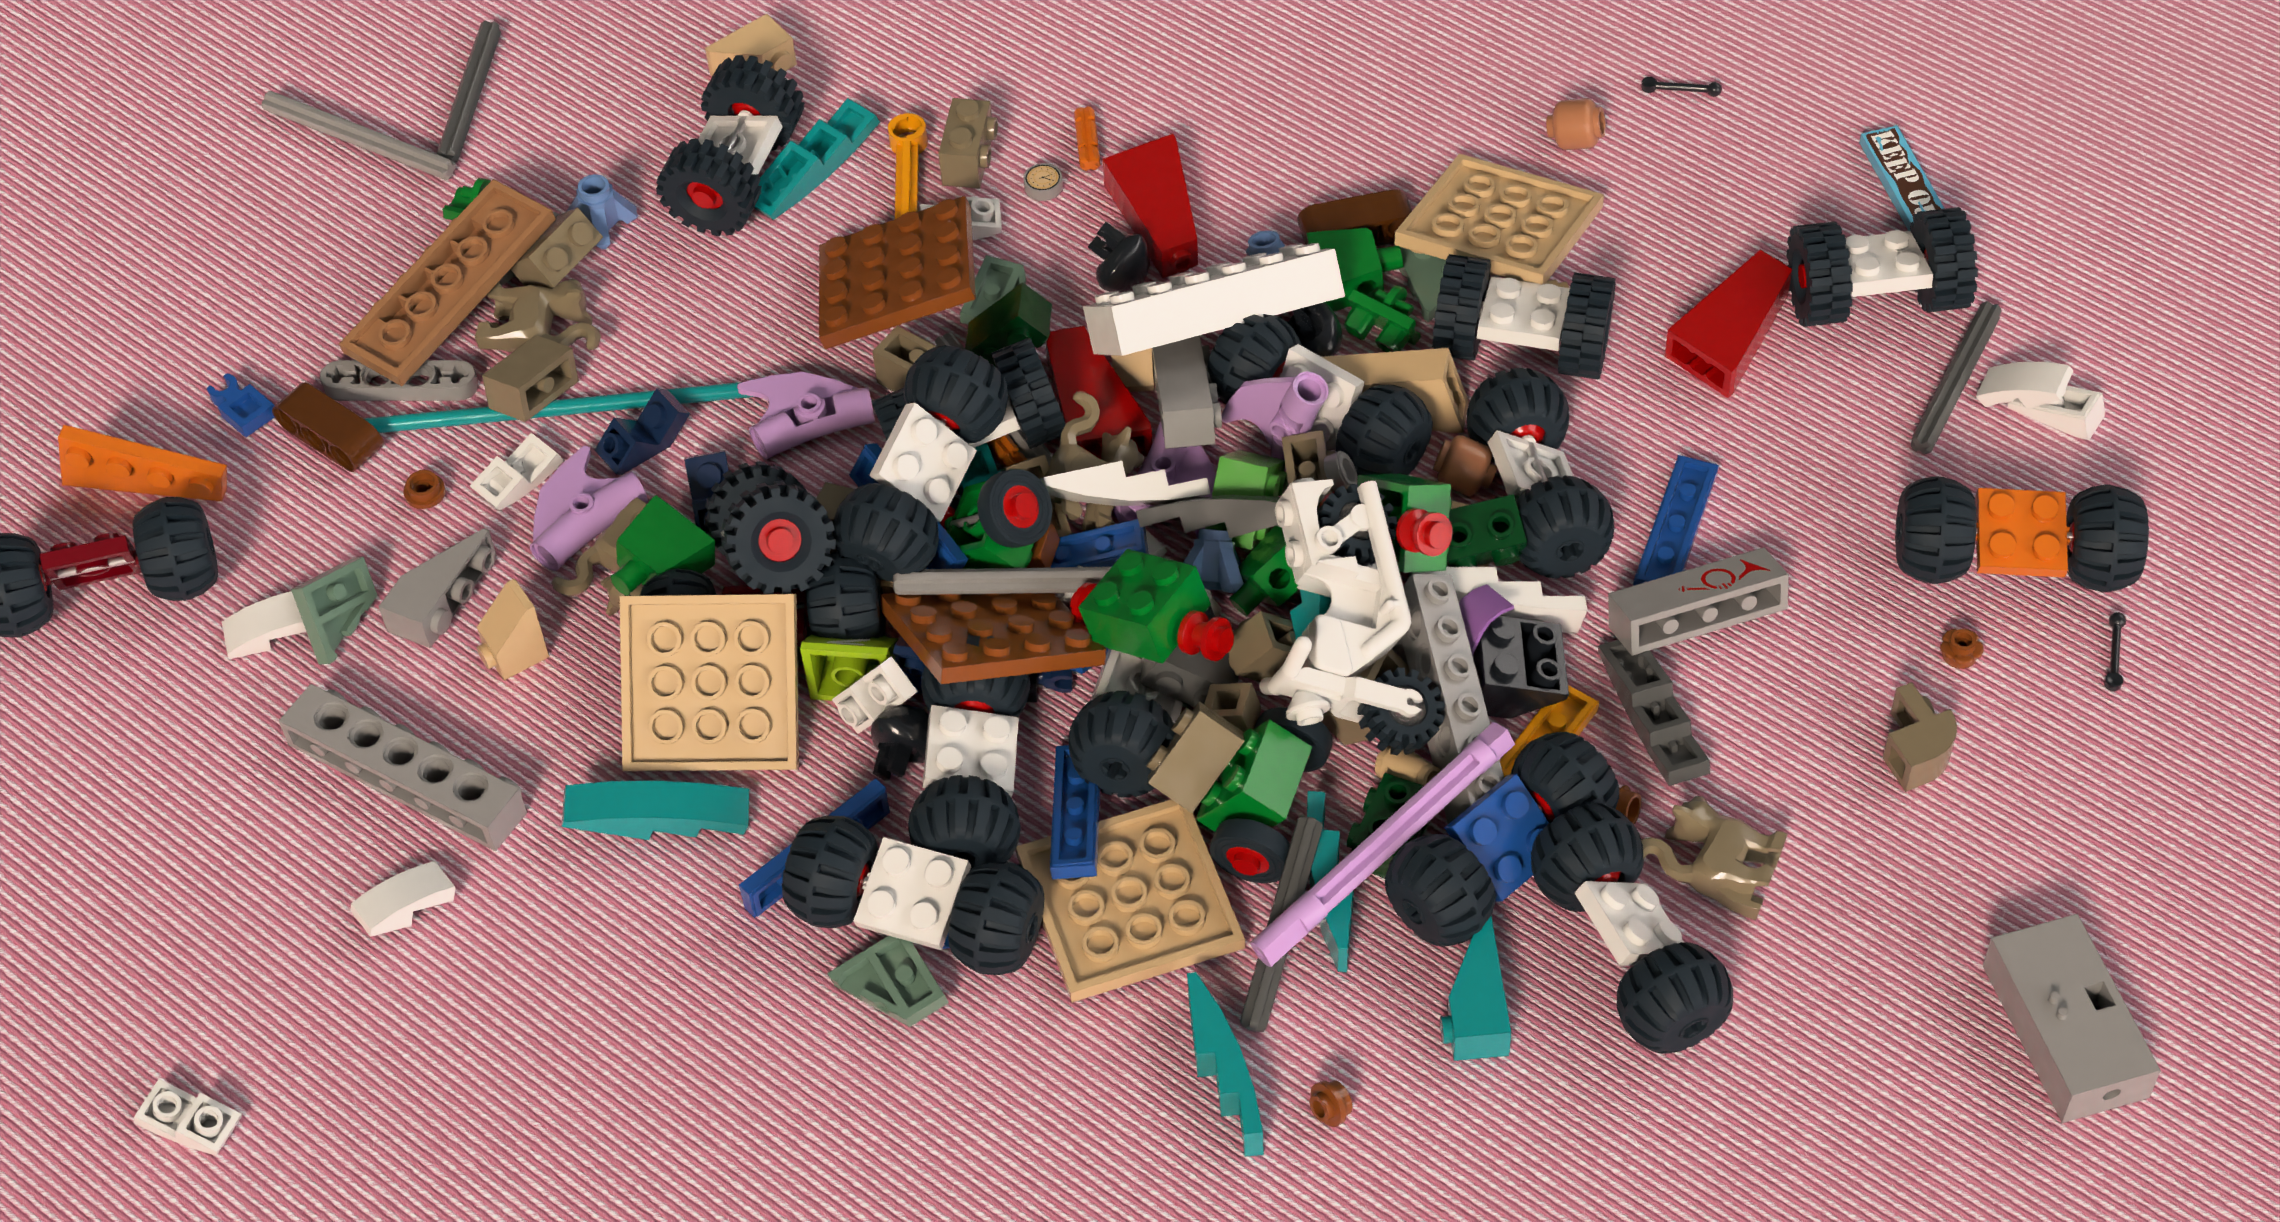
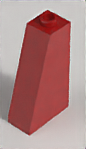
M1172 133L1103 158L1104 186L1132 231L1141 234L1145 238L1150 259L1161 277L1166 278L1198 266L1197 234L1177 139Z
M1760 249L1668 329L1665 357L1729 398L1736 390L1788 297L1792 269L1781 260L1772 257Z
M1079 326L1050 331L1049 338L1045 342L1046 360L1055 397L1065 424L1073 419L1083 417L1085 414L1084 408L1072 399L1076 392L1084 391L1091 394L1098 402L1100 409L1098 423L1091 432L1076 437L1077 445L1101 459L1102 434L1118 435L1128 426L1131 428L1130 439L1136 442L1138 451L1143 456H1147L1153 443L1151 423L1106 357L1093 354L1090 336L1086 328Z

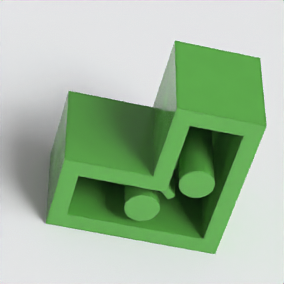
M1236 450L1222 455L1219 458L1212 496H1282L1288 487L1287 473L1284 471L1285 460L1243 450ZM1225 522L1205 527V529L1227 531ZM1271 527L1233 537L1232 542H1235L1236 547L1253 550L1268 534Z

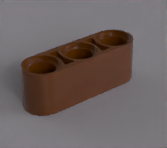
M1393 189L1307 206L1298 214L1297 222L1305 245L1308 244L1306 233L1368 228L1372 231L1375 245L1381 246L1394 243L1395 231L1412 212L1407 195L1401 190Z
M307 382L300 383L272 408L275 419L285 430L349 472H355L384 446L382 436L373 425Z

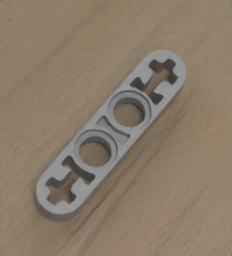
M356 360L333 361L327 364L320 373V381L325 394L337 401H460L472 397L478 389L475 369L470 363L461 360H426L403 386L390 379L385 384L379 386L369 384L373 378L381 376V374ZM424 375L429 377L428 381L422 385L414 386L409 384L416 376Z

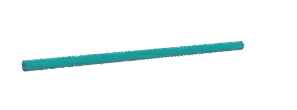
M741 382L665 389L680 404L754 397L739 394L737 385ZM654 391L554 400L530 419L645 408ZM489 406L363 418L373 425L379 433L518 420L489 409Z

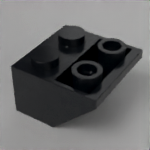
M1498 616L1489 624L1473 654L1488 716L1511 719L1562 702L1568 698L1569 691L1561 624Z

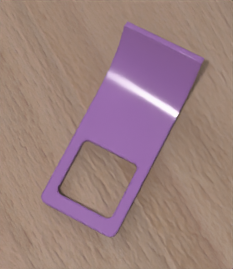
M1488 584L1473 589L1459 602L1472 656L1489 624L1501 614L1514 609V605Z

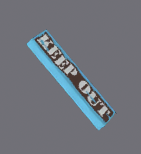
M1897 125L1861 134L1859 144L1908 231H1911L1910 224L1913 222V216L1917 212L1945 209Z

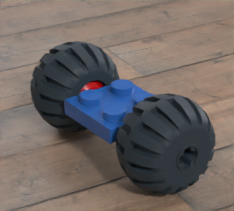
M1569 732L1545 734L1532 740L1523 748L1515 759L1510 775H1507L1444 827L1449 836L1432 834L1406 843L1391 860L1385 876L1387 896L1393 905V909L1403 920V923L1409 929H1412L1418 937L1435 946L1457 945L1472 939L1474 934L1482 930L1484 924L1492 915L1495 902L1506 899L1533 876L1531 868L1532 846L1540 831L1548 823H1552L1553 819L1567 813L1568 810L1585 804L1599 803L1616 809L1619 800V785L1611 766L1607 764V760L1592 744L1584 741L1582 737Z

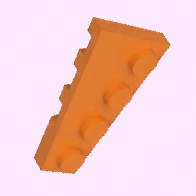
M63 425L58 436L63 486L221 502L227 491V465L67 425Z

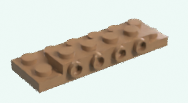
M493 179L464 211L450 222L448 228L434 243L424 250L419 259L398 278L390 290L374 303L371 310L339 343L341 350L347 356L403 386L556 220L553 211Z

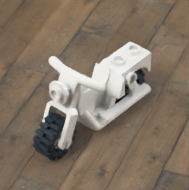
M1313 478L1295 480L1289 484L1275 507L1276 521L1279 527H1282L1286 542V561L1288 566L1292 568L1295 583L1298 585L1297 589L1330 597L1331 604L1324 615H1317L1308 624L1302 636L1295 640L1284 664L1274 676L1261 680L1259 684L1260 691L1265 695L1281 694L1292 697L1286 711V718L1297 721L1299 726L1312 725L1324 719L1323 714L1331 708L1330 712L1335 717L1359 723L1361 729L1369 727L1370 731L1365 737L1369 742L1375 737L1379 739L1380 742L1376 747L1379 750L1384 751L1388 746H1391L1390 754L1398 755L1402 750H1404L1405 755L1412 754L1416 749H1421L1440 730L1438 727L1444 721L1445 715L1440 714L1445 709L1444 701L1436 702V699L1441 694L1439 688L1436 687L1430 691L1427 686L1432 680L1426 676L1422 681H1419L1417 679L1419 671L1414 669L1407 675H1405V668H1397L1393 673L1390 669L1375 681L1355 677L1386 655L1408 632L1411 625V614L1392 544L1396 537V530H1393V528L1397 525V517H1388L1394 509L1390 503L1383 507L1381 501L1385 496L1379 492L1377 482L1367 481L1359 487L1358 484H1350L1347 489L1344 486L1337 488L1317 510V505L1334 485L1333 480L1315 481Z

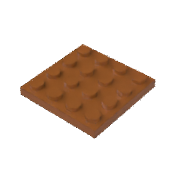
M966 196L954 200L946 199L939 202L936 206L918 212H907L897 219L880 225L872 224L862 231L844 237L837 236L819 245V339L824 349L976 300L971 207Z
M894 592L880 594L883 615L940 684L1105 665L1106 648L1092 641L1088 629L1083 623L1074 620V615L1055 593L897 595ZM969 634L980 636L979 647L966 643Z

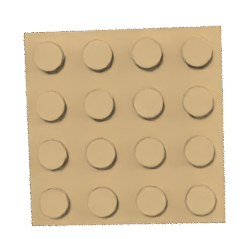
M1458 154L1395 231L1394 245L1410 249L1414 253L1427 254L1444 260L1447 259L1449 254L1490 260L1491 264L1490 275L1543 285L1547 283L1603 208L1604 194Z
M796 594L620 596L622 771L799 769Z
M1172 799L1099 821L1097 876L1052 879L1050 872L1051 836L1016 847L1020 866L1028 870L1043 887L1045 900L1042 925L1071 1002L1245 949L1244 935L1193 813Z

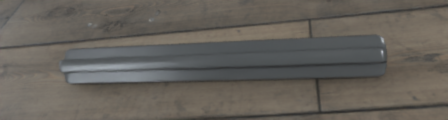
M485 20L480 24L437 149L438 155L455 163L459 160L501 35L499 24L495 21L488 22Z
M1986 301L1980 305L1912 436L1911 447L1914 451H1920L1923 454L1932 452L2000 319L2002 310L1998 304L1993 305Z
M1299 817L1296 821L1267 926L1305 893L1323 829L1322 823L1313 817ZM1288 952L1272 967L1265 965L1259 958L1257 959L1240 1018V1025L1247 1030L1264 1032L1267 1029Z

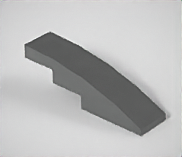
M1221 495L1187 498L1145 507L1136 511L1140 528L1180 517L1185 533L1225 522L1229 538L1278 525L1275 507L1280 497Z
M1619 640L1598 645V653L1613 687L1644 747L1667 784L1671 786L1710 774V760L1692 736L1691 720L1673 696V682L1651 651L1631 656Z

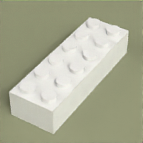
M1298 243L1281 247L1278 253L1268 255L1266 253H1258L1243 257V262L1234 264L1224 262L1206 267L1207 271L1176 274L1169 277L1170 281L1161 283L1151 281L1132 286L1133 291L1122 293L1112 291L1095 296L1096 303L1083 306L1093 354L1123 356L1229 328L1235 323L1244 324L1243 318L1253 314L1264 317L1263 314L1274 316L1345 297L1335 249H1320L1319 243L1307 245Z

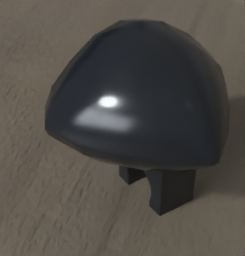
M1105 222L1097 232V235L1103 237L1105 241L1096 236L1088 246L1090 250L1104 259L1096 270L1098 284L1102 289L1109 292L1132 291V286L1144 283L1150 267V255L1146 240L1139 233L1124 235Z
M1325 302L1293 310V316L1289 321H1285L1296 332L1301 345L1320 357L1334 356L1340 350L1342 341L1341 324L1332 308Z
M902 705L884 711L872 722L871 738L875 748L878 750L872 774L887 781L890 780L891 773L898 777H903L908 762L925 763L929 714L924 709Z

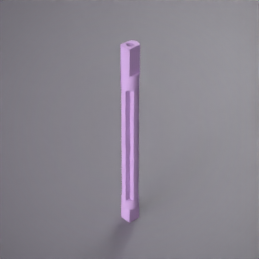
M1492 722L1455 759L1309 891L1302 894L1249 942L1257 957L1265 965L1272 967L1327 917L1334 907L1479 775L1484 774L1515 745L1508 729Z

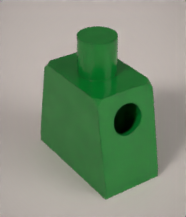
M1368 228L1306 233L1308 244L1319 243L1320 249H1335L1345 297L1325 302L1334 312L1350 307L1348 297L1354 289L1374 298L1378 289L1384 291L1382 272L1403 268L1400 246L1394 245L1377 249L1372 231Z
M655 495L619 536L616 542L617 564L620 569L611 575V581L620 593L627 596L655 575L662 574L671 569H688L702 574L715 565V540Z
M1279 525L1274 526L1238 566L1244 584L1229 600L1246 617L1261 602L1278 607L1298 590L1292 568L1288 566L1286 561V542L1282 527H1279Z

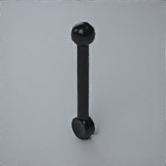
M1646 77L1641 83V88L1646 93H1652L1656 89L1704 92L1712 97H1716L1722 92V87L1717 82H1711L1709 85L1657 82L1653 77Z
M2114 612L2109 617V624L2112 627L2110 673L2106 675L2104 686L2110 691L2120 690L2123 684V677L2119 674L2121 628L2126 624V617L2120 612Z

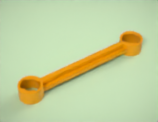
M912 113L897 115L888 124L890 148L896 154L894 219L907 212H918L919 154L926 149L928 138L924 119ZM914 132L911 135H907V138L898 137L902 133Z

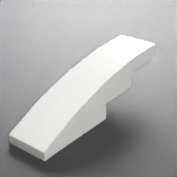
M1122 461L1040 478L1050 496L1075 502L1110 506L1159 505L1211 494L1207 478L1169 486L1165 469L1126 477Z
M1446 567V571L1410 572L1408 576L1409 579L1412 574L1452 575L1458 602L1473 589L1488 584L1514 605L1513 610L1500 616L1561 624L1563 633H1578L1588 611L1585 596H1543L1541 581H1498L1496 567Z

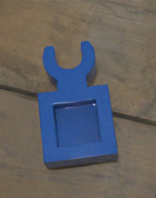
M227 373L223 376L228 387L227 389L218 391L211 385L207 387L210 399L218 407L221 417L245 438L274 418L272 408L275 405L251 384L240 390L237 379L231 374Z

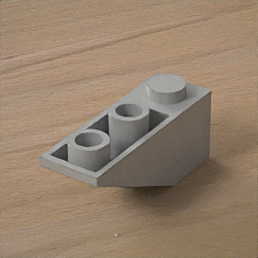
M481 529L403 574L379 605L387 632L431 648L437 638L448 630L452 617L460 606L471 598L474 587L483 574L489 572L494 565L497 555L489 530Z

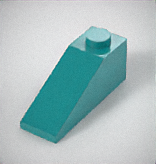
M1492 916L1484 924L1482 930L1473 935L1449 995L1448 1015L1440 1016L1443 1044L1451 1043L1453 1061L1509 1056L1511 1027Z

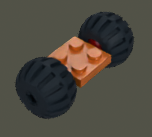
M1939 476L1923 478L1906 486L1901 493L1896 518V559L1902 572L1915 580L1929 584L1950 582L1967 573L1973 560L1976 541L1977 573L2065 577L2068 573L2073 581L2087 589L2099 592L2117 591L2137 582L2143 573L2148 551V513L2146 505L2140 496L2128 489L2114 485H2099L2079 492L2071 500L2066 516V492L1978 488L1974 498L1971 490L1956 480Z

